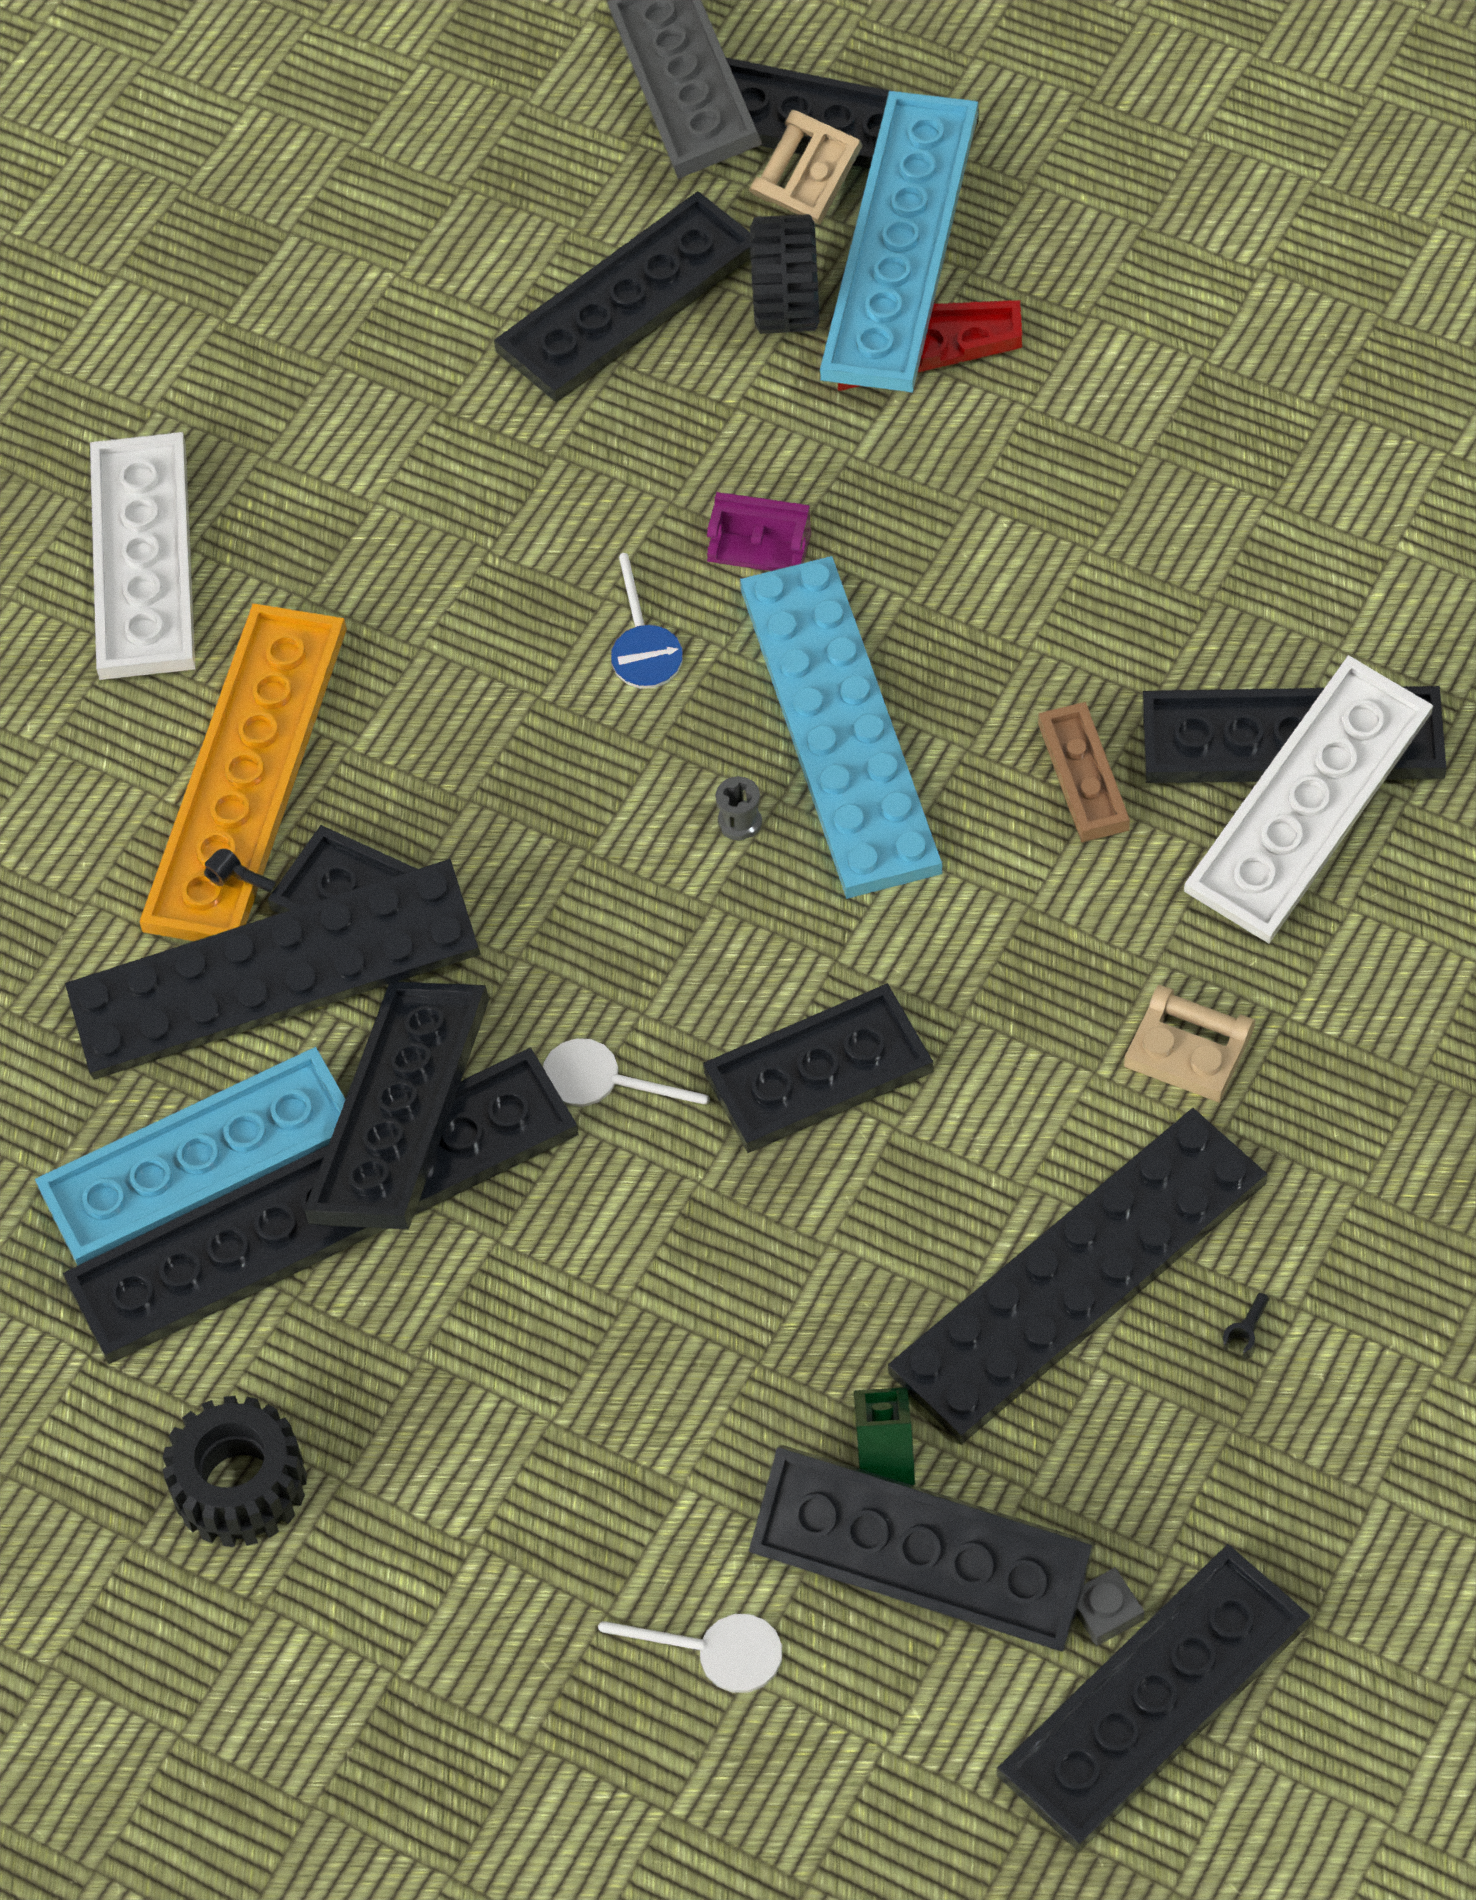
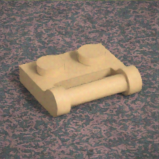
M791 110L785 121L786 126H788L761 177H755L749 191L766 202H773L798 215L810 214L813 221L821 225L857 158L862 144L857 138L801 112ZM803 135L812 137L785 189L777 186Z
M1159 984L1153 993L1149 1008L1125 1055L1124 1067L1220 1103L1250 1041L1256 1021L1242 1014L1235 1018L1174 995V989ZM1168 1014L1230 1037L1227 1045L1224 1046L1165 1024L1163 1021Z

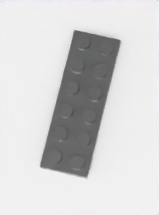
M701 0L606 1L678 179L762 145Z

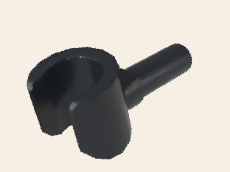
M228 849L217 850L205 862V876L218 886H223L232 875L240 881H245L269 893H272L276 886L275 881L241 865L236 855Z
M1258 1293L1242 1322L1233 1323L1226 1328L1223 1334L1224 1351L1228 1350L1232 1339L1243 1337L1249 1342L1243 1350V1359H1249L1253 1356L1256 1348L1254 1331L1270 1300L1266 1294Z

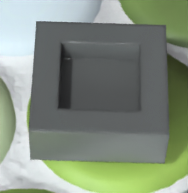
M1113 1568L1084 1584L1076 1616L1095 1645L1098 1646L1144 1621L1145 1611L1117 1569Z

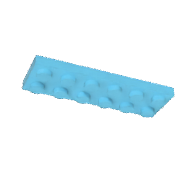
M314 1047L36 1178L35 1181L78 1266L329 1145L345 1098L319 1051Z

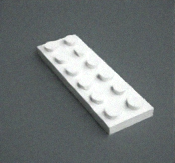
M183 432L90 442L96 669L99 679L195 669L186 443Z
M1348 655L1186 881L1184 892L1270 944L1430 717L1433 705Z

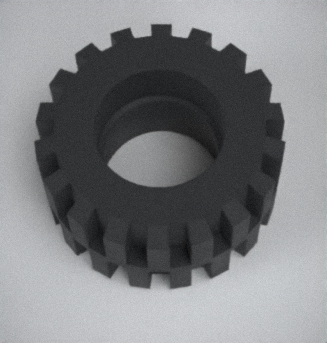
M810 214L754 217L750 226L754 320L759 333L816 331L820 322L815 222Z
M236 1396L224 1397V1404L214 1406L213 1400L201 1404L203 1412L195 1415L192 1411L188 1412L182 1418L185 1427L183 1429L174 1427L169 1435L172 1447H165L163 1453V1460L166 1465L163 1468L166 1484L179 1516H182L185 1525L192 1532L199 1530L203 1540L213 1543L216 1537L219 1536L223 1546L235 1547L236 1539H244L246 1546L257 1544V1535L265 1532L271 1538L279 1533L277 1523L282 1520L289 1524L295 1517L292 1505L301 1506L305 1497L302 1485L307 1484V1473L296 1436H294L288 1420L285 1417L280 1419L276 1408L267 1404L261 1409L258 1399L247 1397L244 1404H239ZM248 1455L263 1461L258 1473L242 1485L218 1487L207 1482L213 1469L228 1458Z

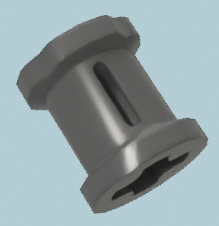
M737 776L726 779L717 787L715 794L717 807L720 809L718 825L724 836L731 840L742 841L755 836L761 829L762 816L758 811L760 802L759 788L754 781L746 777ZM743 790L746 791L747 801L744 800ZM731 817H734L735 827L732 826Z

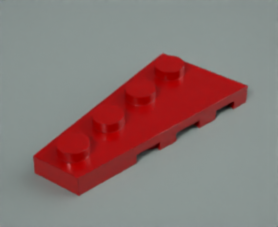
M1020 300L933 304L918 372L1022 348ZM838 383V391L859 387V385Z

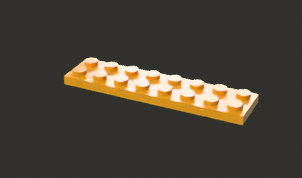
M252 603L139 921L142 932L196 941L246 925L258 887L245 881H240L233 875L223 886H218L205 876V862L217 850L228 849L236 855L241 865L263 876L347 630L344 618Z

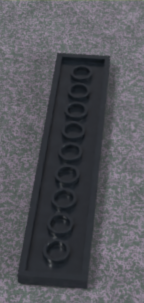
M531 1047L461 1080L414 1215L579 1135L577 1123ZM328 1145L64 1272L65 1281L108 1365L387 1229L309 1224L304 1209Z

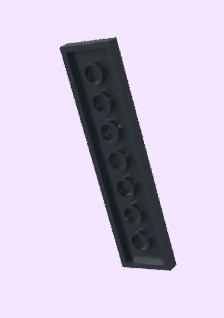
M451 859L72 980L66 982L65 986L89 1073L95 1080L479 956L481 953Z
M1191 1108L888 1364V1374L900 1386L906 1387L908 1393L958 1442L963 1444L1267 1183V1173L1197 1110Z

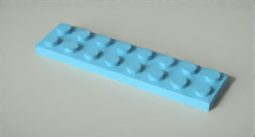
M889 91L820 367L821 381L913 392L976 126L978 101Z
M830 556L740 579L741 592L846 899L941 875L942 862L833 557Z

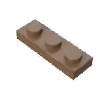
M1086 702L1038 713V725L1081 843L1129 831L1130 819Z

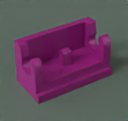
M716 492L707 529V537L711 538L707 551L708 562L767 571L804 563L811 537L810 505Z

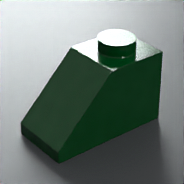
M907 1388L855 1390L854 1405L859 1469L910 1485H916L912 1425Z

